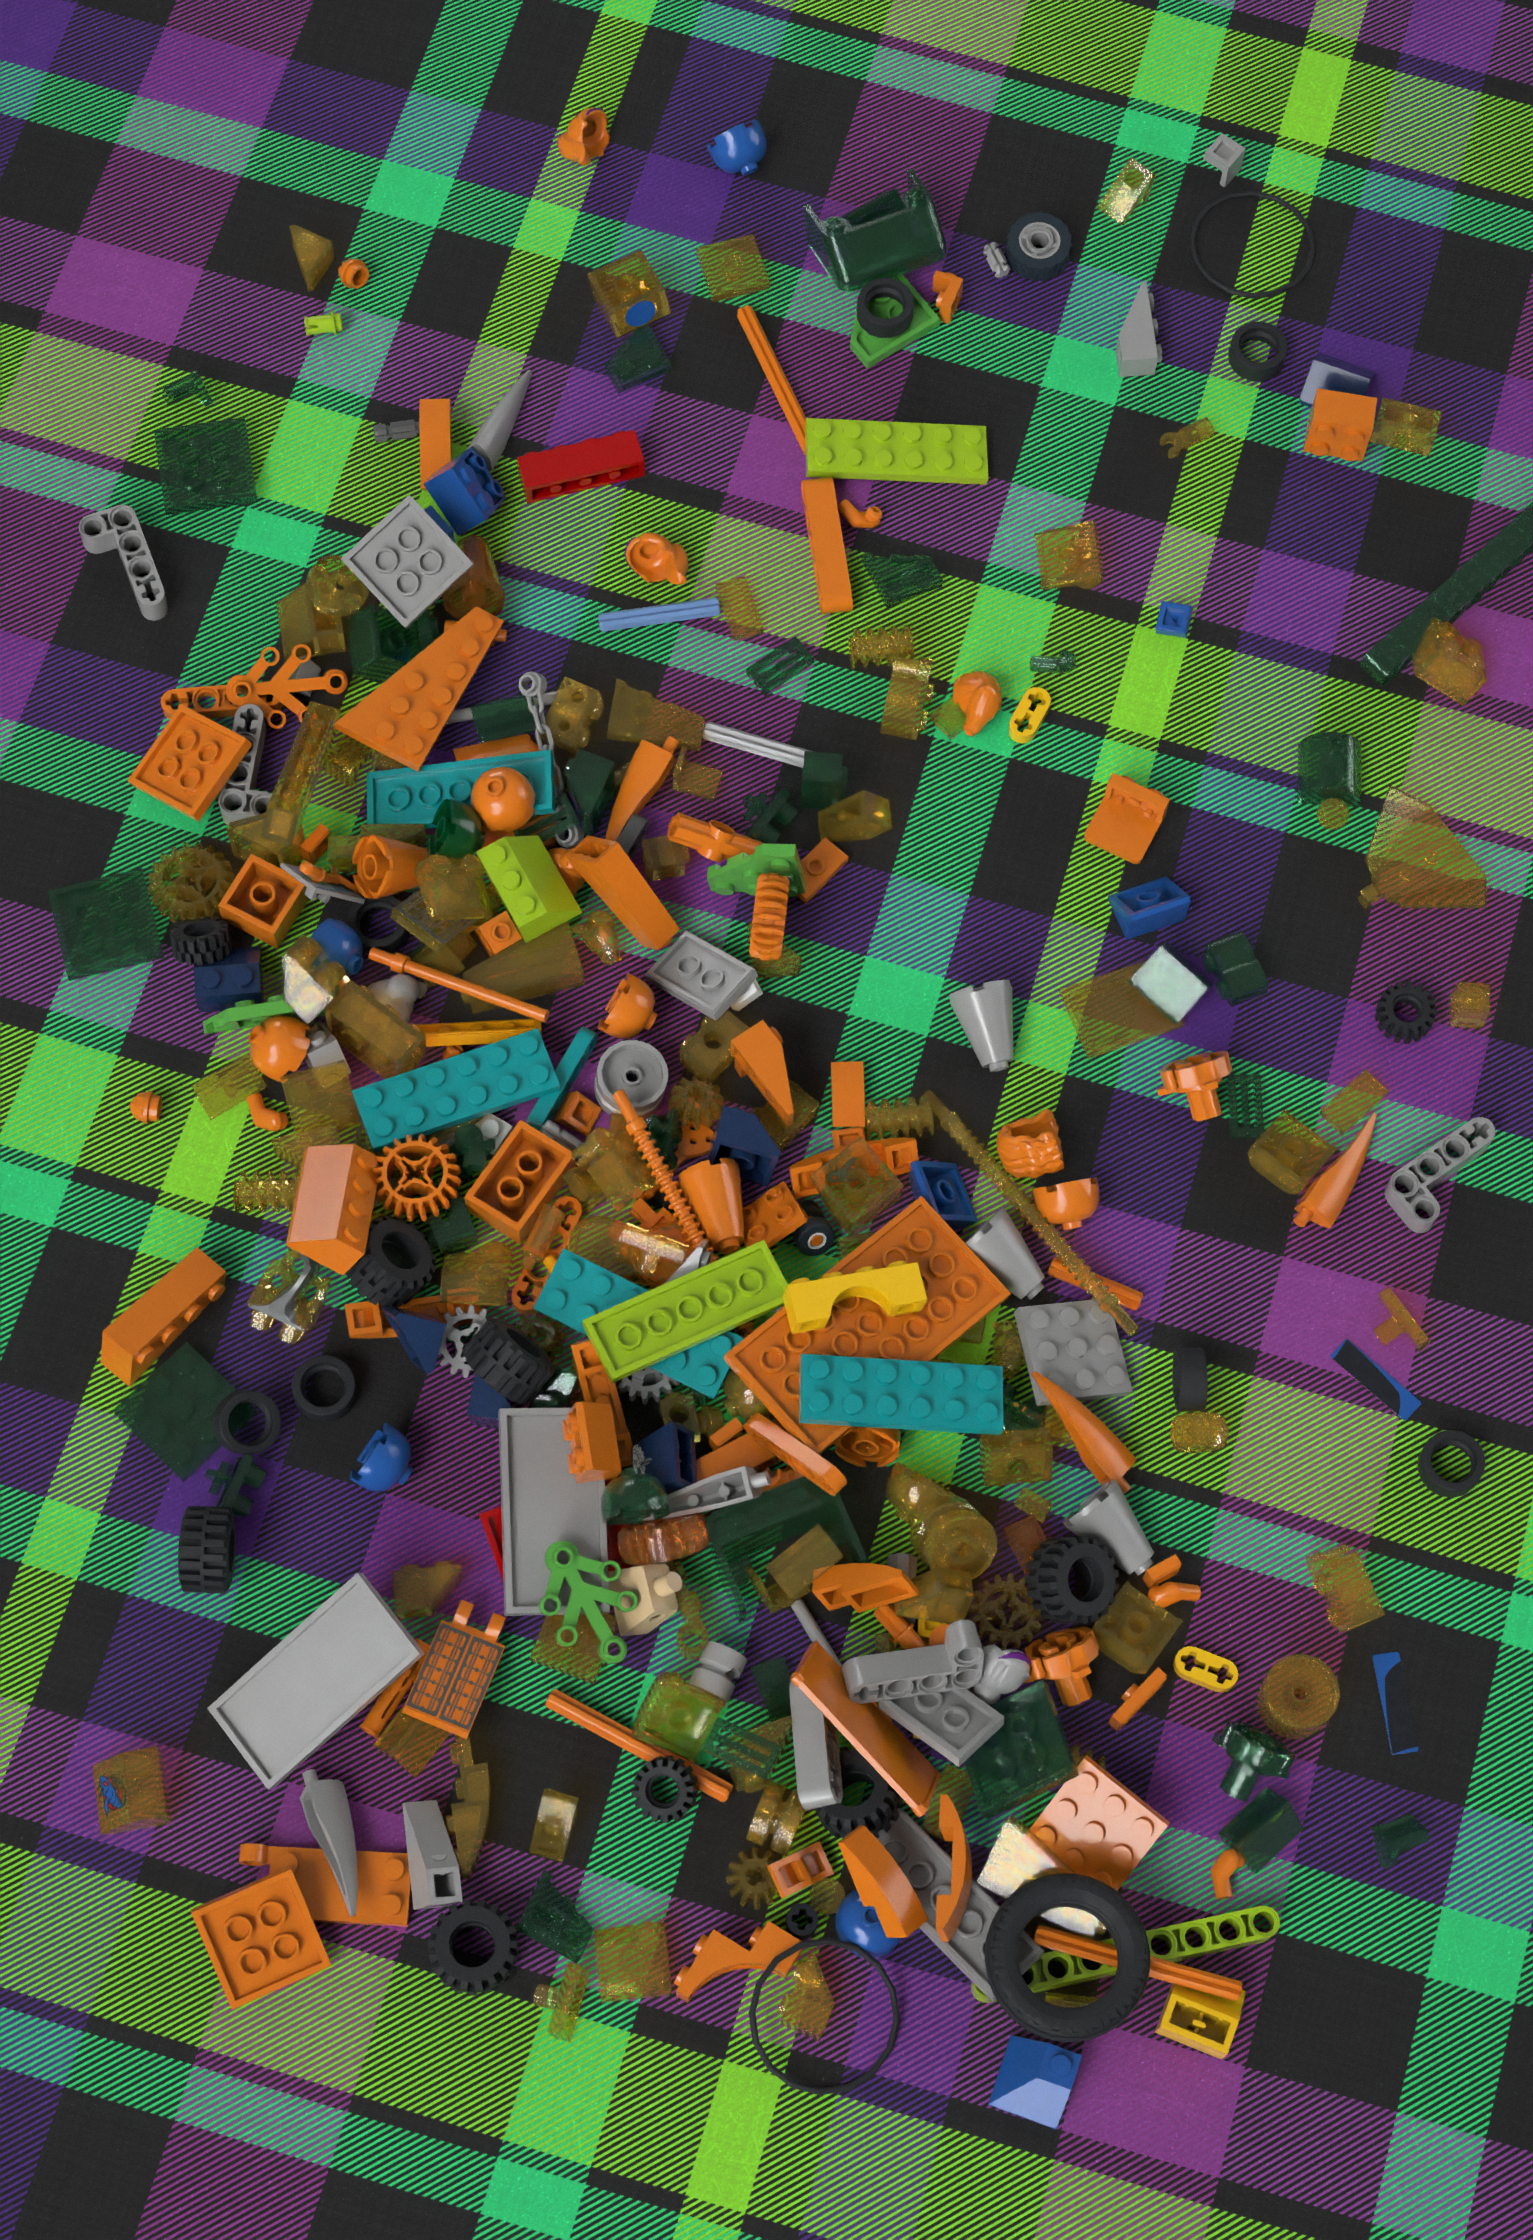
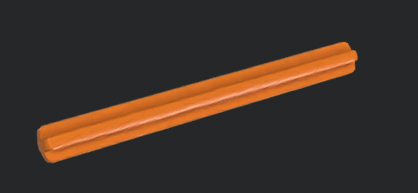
M749 305L740 307L737 310L739 322L804 455H806L805 414L753 308Z
M553 1689L549 1694L545 1705L550 1710L646 1762L662 1756V1758L668 1755L674 1756L673 1759L675 1760L681 1758L685 1761L683 1764L686 1767L689 1765L692 1767L693 1771L691 1773L693 1777L697 1776L696 1788H699L700 1791L723 1803L731 1795L733 1785L730 1782L558 1689Z
M1038 1925L1035 1930L1033 1940L1039 1946L1117 1968V1950L1114 1945L1043 1925ZM1150 1956L1149 1977L1233 2001L1239 2000L1243 1988L1241 1981Z

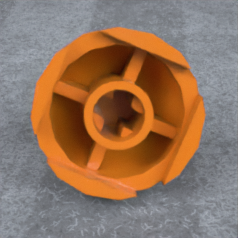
M504 766L491 768L482 773L475 781L471 791V806L479 815L482 825L490 831H515L524 826L533 816L536 793L529 780L516 769Z
M628 972L626 980H621L608 1002L605 1010L609 1014L605 1020L600 1019L598 1029L619 1039L635 1037L643 1028L649 1031L657 1017V1013L653 1011L655 997L651 988L641 979Z
M275 1015L267 1018L260 1025H256L250 1032L249 1049L251 1061L267 1077L277 1082L287 1080L288 1078L283 1075L289 1070L295 1073L306 1056L310 1039L305 1037L306 1030L310 1031V1027L305 1022L288 1015Z
M1097 1177L1032 1189L1034 1202L1041 1217L1050 1224H1062L1063 1230L1083 1227L1082 1220L1093 1216L1100 1201Z
M853 1426L833 1444L836 1445V1454L848 1463L859 1467H866L865 1461L878 1462L877 1467H883L893 1463L899 1456L901 1432L900 1429Z

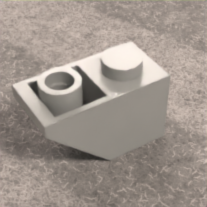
M320 1020L317 1022H307L306 1024L310 1027V1031L306 1030L305 1037L310 1039V1045L304 1060L319 1084L324 1087L352 1073L337 1039Z

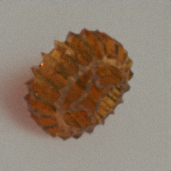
M701 1513L637 1521L634 1524L627 1525L618 1532L617 1546L619 1554L622 1556V1561L626 1564L637 1566L652 1563L658 1564L692 1555L694 1552H700L709 1544L710 1532L708 1523H706L705 1517Z

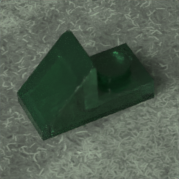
M784 1656L752 1666L751 1672L773 1734L791 1729L792 1718L789 1693L791 1675Z

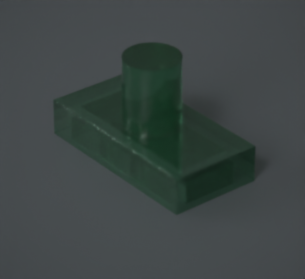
M552 1364L554 1374L533 1397L528 1408H567L578 1381V1375Z

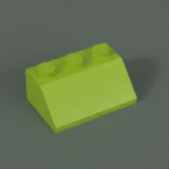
M538 835L503 837L476 851L484 871L525 943L582 914L579 905Z

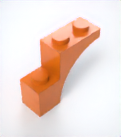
M768 1921L764 1929L757 1926L747 1945L752 1947L748 1951L713 1929L709 1937L703 1934L692 1952L697 1957L689 1968L684 1965L676 1977L674 1984L679 1986L676 1990V1996L689 2003L694 1994L703 1985L723 1973L739 1969H759L765 1971L774 1957L802 1941ZM804 1948L779 1962L772 1973L786 1979Z

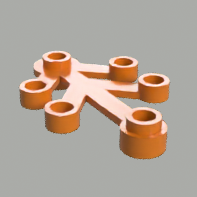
M297 644L292 648L291 656L270 681L257 682L267 667L277 664L280 659L278 650L268 646L261 650L260 658L246 675L239 674L229 679L225 692L228 700L234 705L254 704L261 708L268 725L274 729L282 728L285 725L286 716L278 709L273 710L257 695H273L298 716L300 723L305 726H311L317 721V712L309 706H304L289 692L325 689L331 694H340L346 690L348 678L343 671L330 669L322 677L289 679L301 663L307 662L311 657V650L307 645ZM300 647L305 648L307 651L304 659L296 657V650ZM268 650L275 652L276 657L272 662H267L264 659V654ZM334 676H339L341 679V685L337 688H333L330 685V680ZM245 685L247 687V694L245 696H238L236 694L237 686ZM306 710H310L313 713V719L309 722H305L302 719V714ZM274 713H279L282 716V721L278 725L271 723L270 718Z

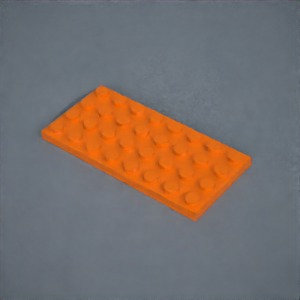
M922 1196L819 1278L822 1279L826 1274L841 1272L842 1275L852 1274L857 1269L867 1266H873L875 1269L886 1268L890 1263L902 1260L906 1261L907 1264L918 1262L928 1299L921 1311L889 1317L883 1308L872 1300L862 1297H850L841 1300L832 1307L830 1318L824 1329L792 1334L784 1306L723 1357V1360L791 1436L819 1455L853 1426L799 1423V1358L801 1354L932 1362L1003 1303L1011 1294Z

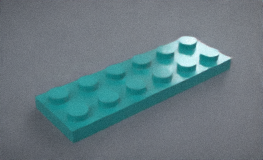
M551 750L423 765L419 772L409 767L367 772V831L370 835L436 828L437 825L432 824V821L443 800L455 799L471 806V791L475 781L482 773L491 768L503 766L516 769L531 783L536 793L533 816L555 813L554 754Z
M536 1028L352 1090V1095L373 1153L383 1150L384 1146L393 1147L395 1138L400 1140L402 1144L406 1142L407 1134H410L414 1140L421 1133L426 1136L559 1091L560 1084L539 1029Z
M563 1248L533 1309L587 1336L582 1326L584 1319L643 1294L648 1290ZM727 1331L649 1367L715 1399L730 1369V1366L723 1360V1357L744 1338Z
M801 1354L799 1358V1423L1001 1435L1003 1432V1366Z

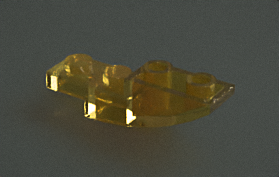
M455 1735L456 1743L449 1744L452 1765L459 1764L461 1777L454 1779L457 1798H464L465 1802L451 1804L452 1814L446 1815L449 1836L456 1835L458 1849H455L454 1853L463 1880L471 1878L485 1845L491 1809V1785L488 1763L474 1765L470 1736L468 1735L467 1739Z

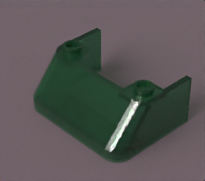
M913 168L907 169L908 191L902 196V206L904 209L851 227L846 219L838 216H832L820 221L809 204L803 206L807 243L838 289L845 292L862 289L869 281L878 278H893L938 262L946 256V241L932 196Z
M803 1476L762 1492L758 1498L719 1509L708 1517L706 1535L720 1580L739 1624L745 1622L746 1606L738 1588L748 1583L752 1576V1564L748 1557L749 1554L810 1530L815 1543L819 1547L833 1550L846 1545L853 1563H867L868 1559L839 1492L832 1496Z

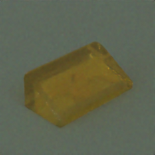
M249 1054L242 1056L192 1085L194 1095L210 1120L245 1101L249 1095L267 1088L258 1069L251 1061Z

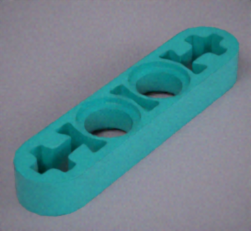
M584 1026L580 1028L555 1070L560 1090L539 1097L527 1118L526 1123L540 1131L547 1120L552 1121L593 1051L598 1039V1033Z

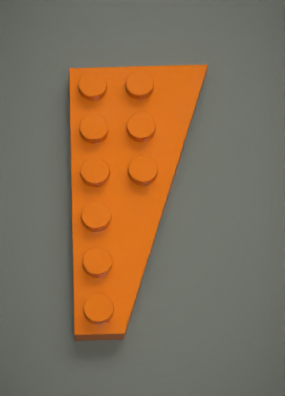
M476 606L335 722L334 729L419 772L502 628L504 620Z

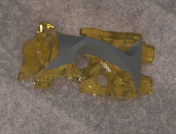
M290 1247L282 1259H273L262 1274L248 1300L247 1306L254 1309L250 1326L266 1332L270 1330L274 1319L283 1322V1326L278 1338L291 1345L296 1344L305 1331L314 1327L332 1281L329 1277L324 1279L316 1277L322 1264ZM296 1258L302 1259L305 1264L302 1274L297 1273L294 1263ZM276 1274L282 1277V1285L279 1288H275L272 1285L273 1277ZM311 1285L316 1286L317 1292L312 1300H307L305 1298L306 1290Z

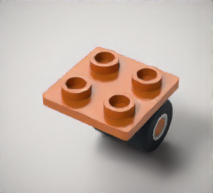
M784 1181L769 1189L764 1195L743 1208L744 1244L746 1247L765 1240L768 1248L794 1232V1241L798 1249L807 1256H817L825 1253L834 1242V1230L825 1219L820 1206L810 1200L797 1202Z

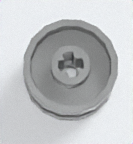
M626 1040L610 1046L600 1058L594 1081L595 1098L602 1110L611 1117L626 1122L612 1096L615 1092L624 1089L638 1117L646 1118L652 1115L663 1100L669 1078L667 1063L657 1049L642 1041Z

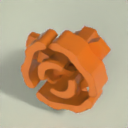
M1228 1051L1206 1052L1188 1056L1186 1061L1182 1059L1175 1060L1164 1065L1159 1070L1163 1086L1157 1089L1158 1096L1175 1092L1186 1093L1193 1120L1203 1121L1222 1114L1216 1088L1219 1087L1218 1083L1223 1081L1222 1077L1229 1075L1233 1071Z
M1088 1627L1062 1629L1047 1634L1045 1636L1047 1642L1043 1643L1042 1639H1038L1025 1648V1653L1031 1660L1029 1678L1024 1683L1043 1678L1045 1680H1054L1063 1705H1068V1707L1079 1705L1092 1697L1093 1693L1086 1676L1092 1673L1089 1663L1099 1655L1098 1650L1100 1649L1093 1629Z

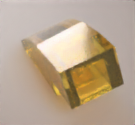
M361 824L360 836H328L330 873L333 870L336 872L357 870V864H352V857L355 846L364 836L379 835L423 846L426 844L425 824Z

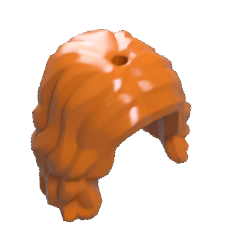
M1045 1109L1033 1117L1021 1118L1015 1122L1008 1123L998 1132L996 1141L997 1152L1005 1170L1014 1177L1038 1178L1045 1173L1053 1174L1064 1169L1061 1140L1058 1137L1059 1127L1056 1124V1119L1053 1118L1052 1110Z

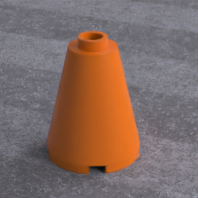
M379 835L364 836L355 846L352 864H357L358 875H353V879L358 892L365 898L380 899L433 882L443 873L444 863L429 858L428 848Z
M720 1158L721 1164L711 1165L710 1160L702 1161L688 1167L678 1175L680 1182H678L676 1188L682 1189L681 1197L687 1198L685 1204L691 1206V1214L696 1215V1222H700L699 1227L705 1231L704 1235L709 1239V1243L714 1250L721 1251L722 1254H731L739 1250L740 1245L745 1241L739 1165L735 1160L729 1158Z

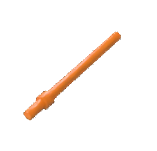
M372 947L369 952L368 958L370 960L390 966L391 971L399 974H412L544 1023L548 1020L549 1010L411 961L407 955L398 952L394 955Z

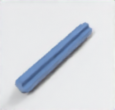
M714 597L600 613L598 615V624L600 631L605 632L718 616L720 606L718 599Z

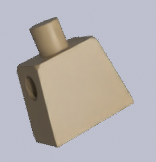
M666 1564L640 1565L621 1569L619 1578L609 1582V1590L619 1593L631 1591L638 1599L636 1608L630 1612H621L616 1606H613L620 1636L647 1634L677 1612L678 1603L675 1592L682 1588V1579L678 1573L670 1572ZM615 1571L608 1572V1578H612L615 1575ZM624 1595L621 1598V1605L624 1608H630L632 1605V1599L628 1595Z

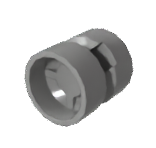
M708 1641L699 1658L702 1666L694 1669L687 1688L710 1702L727 1705L735 1689L732 1681L733 1679L740 1678L747 1659L732 1648L717 1642Z

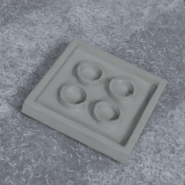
M410 495L399 503L341 558L405 629L474 566V563Z
M1109 1298L1018 1307L1014 1311L1037 1406L1051 1405V1403L1031 1375L1034 1371L1060 1386L1078 1401L1128 1396L1133 1392Z

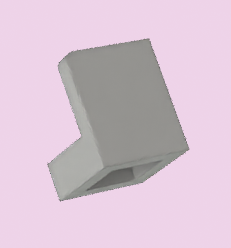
M1221 133L1206 150L1204 160L1222 171L1220 185L1225 188L1241 170L1246 148Z

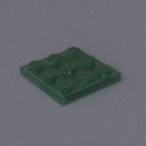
M245 417L154 430L166 515L258 502Z
M142 868L48 890L69 981L164 958Z
M186 1342L113 1410V1413L184 1483L222 1447L214 1435L212 1424L214 1411L223 1398L232 1392H237V1390ZM249 1402L237 1405L229 1414L228 1427L232 1436L257 1414L256 1409Z
M1043 1680L990 1705L1004 1716V1725L964 1762L981 1815L987 1820L1079 1776L1049 1686Z

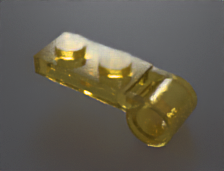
M670 1554L658 1559L657 1564H666L670 1572L678 1573L682 1579V1588L675 1592L678 1610L685 1624L677 1632V1650L682 1657L695 1660L700 1658L708 1642V1633L700 1619L699 1613L703 1607L696 1592L692 1591L689 1593L684 1583L688 1578L680 1561L674 1563ZM688 1634H696L701 1638L702 1642L699 1646L690 1648L682 1640Z

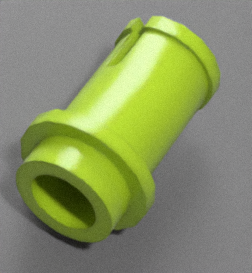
M331 311V314L304 316L307 336L329 332L337 335V332L343 331L340 313Z

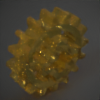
M1012 1573L1008 1574L1006 1581H1002L998 1574L995 1575L993 1585L986 1580L983 1581L981 1587L984 1593L975 1591L973 1598L979 1603H973L970 1606V1612L978 1614L971 1621L975 1625H981L978 1632L979 1637L988 1634L990 1636L988 1645H993L996 1640L1001 1641L1003 1650H1006L1008 1642H1013L1016 1649L1020 1648L1021 1638L1030 1643L1033 1639V1634L1030 1630L1039 1632L1042 1625L1036 1620L1043 1619L1040 1616L1041 1610H1035L1031 1605L1034 1601L1033 1598H1028L1026 1590L1028 1589L1024 1586L1025 1578L1022 1577L1018 1583L1013 1582ZM1002 1591V1595L998 1599L987 1601L990 1596ZM1016 1593L1022 1596L1027 1603H1022L1016 1596ZM1008 1599V1606H1010L1012 1615L1006 1624L1005 1613L1002 1609ZM988 1620H993L999 1627V1630L995 1629ZM1028 1621L1022 1629L1012 1632L1016 1624Z

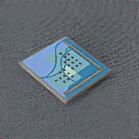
M281 863L280 865L282 869L307 887L305 896L312 901L317 896L319 900L327 904L330 897H336L364 904V898L343 884L316 883L300 871L299 866Z

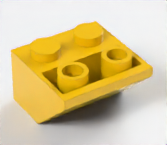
M1172 1983L1155 2033L1222 2060L1229 2052L1240 2020L1246 1991L1242 1990L1239 2000L1233 2001Z

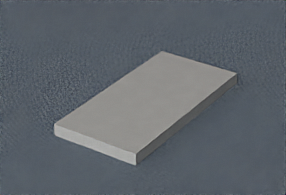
M500 1408L498 1411L505 1616L543 1615L538 1605L541 1598L545 1596L551 1574L545 1563V1553L551 1544L557 1541H568L576 1546L580 1556L600 1562L608 1561L605 1480L576 1484L575 1475H570L568 1471L567 1454H571L570 1442L565 1441L563 1438L562 1420H566V1415L571 1408ZM560 1551L557 1554V1561L560 1564L568 1562V1554ZM608 1565L604 1568L606 1577H608ZM577 1570L584 1583L609 1589V1582L603 1581L599 1575ZM565 1577L558 1595L561 1608L555 1615H565L571 1588ZM546 1599L544 1609L548 1612L555 1610V1602L552 1599ZM595 1601L601 1614H608L610 1612L609 1604Z
M356 1573L207 1709L265 1787L271 1790L286 1779L425 1653L363 1573Z

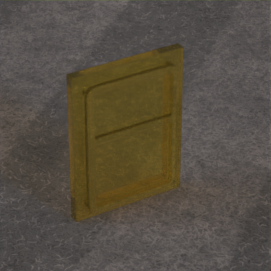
M1155 958L1059 990L1066 1011L1071 1018L1078 1039L1088 1059L1184 1026Z

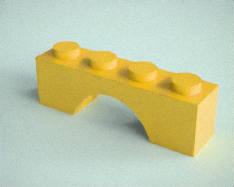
M903 1260L890 1263L886 1268L862 1267L852 1274L842 1275L841 1272L826 1274L822 1279L810 1281L809 1278H799L787 1285L782 1296L792 1334L824 1329L830 1318L832 1307L846 1298L862 1297L872 1300L882 1307L889 1317L921 1311L928 1300L918 1262L907 1264Z

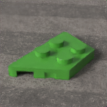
M287 995L268 997V1002L255 1004L254 1000L239 1001L235 1003L234 1008H228L204 1020V1034L252 1028L275 1015H288L299 1020L329 1016L327 1003L287 999Z

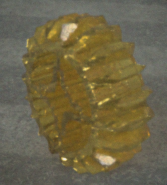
M198 841L194 848H189L188 843L184 842L183 849L179 851L172 845V854L170 856L161 852L160 858L162 863L153 862L154 873H149L148 877L151 883L148 890L150 895L153 896V905L159 907L160 914L163 917L169 914L170 920L173 923L181 918L182 924L183 920L188 919L190 921L193 917L194 919H201L204 916H210V919H212L213 912L220 914L218 905L235 879V875L231 871V863L228 860L224 861V854L221 851L215 853L211 845L203 850L201 843ZM180 871L179 876L171 881L172 884L168 886L171 877ZM186 876L189 877L191 882H195L197 891L194 889L193 885L189 886ZM216 882L212 892L205 897L204 893L206 890L212 887V883Z

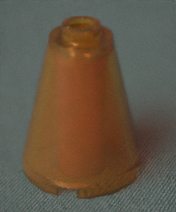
M477 535L464 537L459 541L458 547L474 563V566L443 594L445 610L451 616L461 619L477 606L497 616L503 610L505 593L489 544L486 539Z

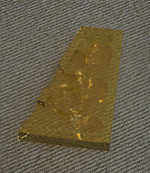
M616 678L607 739L640 743L643 739L654 745L663 746L668 736H671L679 741L677 748L701 750L705 725L704 717L676 704L662 702L653 698L651 693L645 690L638 691L627 686V682Z

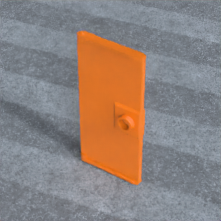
M815 1640L807 1648L790 1680L804 1692L912 1808V1811L918 1817L925 1815L940 1780L941 1773L932 1766L892 1723V1718L879 1709L878 1702L857 1704L849 1699L842 1668Z

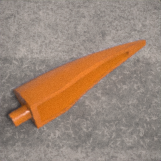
M668 736L662 748L643 739L641 740L620 785L605 839L617 842L631 816L634 813L638 814L650 798L661 788L676 762L673 753L679 744L678 740Z
M1375 1112L1370 1115L1347 1149L1309 1186L1294 1208L1298 1212L1293 1219L1295 1224L1305 1227L1307 1222L1311 1220L1322 1227L1331 1228L1343 1210L1364 1164L1377 1114Z
M1037 1371L1031 1373L1058 1413L1075 1444L1081 1460L1102 1486L1107 1482L1110 1483L1112 1479H1115L1124 1494L1129 1491L1131 1486L1124 1479L1123 1475L1134 1465L1136 1461L1134 1455L1080 1401Z

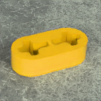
M1032 687L1025 692L1010 719L1008 728L1009 736L1015 742L1021 744L1028 743L1037 734L1048 714L1051 697L1045 689ZM1036 699H1040L1041 704L1037 705L1034 712L1031 711V703L1036 701ZM1025 719L1029 720L1028 728L1024 729L1023 732L1018 731V726H1021Z
M1183 1647L1174 1658V1671L1179 1677L1212 1691L1228 1692L1238 1680V1670L1233 1662L1197 1647ZM1191 1655L1195 1657L1194 1663L1204 1667V1669L1193 1667L1191 1671H1187L1184 1669L1185 1663L1180 1660H1186ZM1221 1668L1227 1670L1226 1676L1230 1677L1231 1680L1226 1679L1223 1684L1218 1683V1676L1208 1672V1669L1219 1672Z

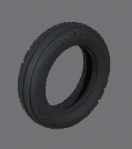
M1059 1873L1039 1877L1024 1884L1003 1902L996 1912L987 1933L985 1967L993 1994L1004 2011L1017 2024L1029 2032L1046 2039L1061 2042H1078L1090 2040L1108 2033L1120 2025L1133 2012L1142 1998L1148 1982L1150 1948L1145 1928L1138 1914L1119 1892L1092 1877L1073 1873ZM1058 1907H1072L1086 1911L1101 1921L1111 1934L1117 1950V1971L1109 1990L1095 2002L1076 2008L1055 2006L1039 1998L1025 1983L1017 1960L1019 1938L1025 1926L1034 1917L1046 1910Z

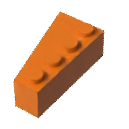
M196 1247L103 1330L101 1364L127 1386L131 1387L190 1323L200 1315L211 1301L214 1302L221 1297L226 1289V1271Z

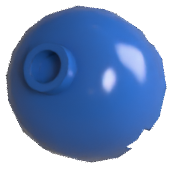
M752 120V127L746 128L744 123L723 132L714 138L716 142L714 146L708 143L707 150L718 168L731 174L741 172L742 176L749 175L758 169L757 163L764 158L767 150L766 136L759 120Z
M326 919L317 927L309 939L314 944L310 953L304 950L302 970L304 974L319 982L338 984L360 971L363 965L362 941L358 933L349 925L338 919Z
M385 1422L383 1424V1432L378 1429L359 1455L357 1461L362 1463V1466L358 1472L352 1469L349 1479L359 1486L374 1492L387 1491L397 1482L403 1485L413 1470V1467L409 1466L412 1450L407 1438Z
M857 1889L851 1891L841 1901L835 1915V1930L839 1940L860 1946L875 1959L889 1954L899 1944L901 1938L886 1937L874 1906H863ZM849 1950L850 1952L854 1953L856 1956H858V1957H860V1958H863L862 1956H860V1955H859L858 1953H856L855 1951Z

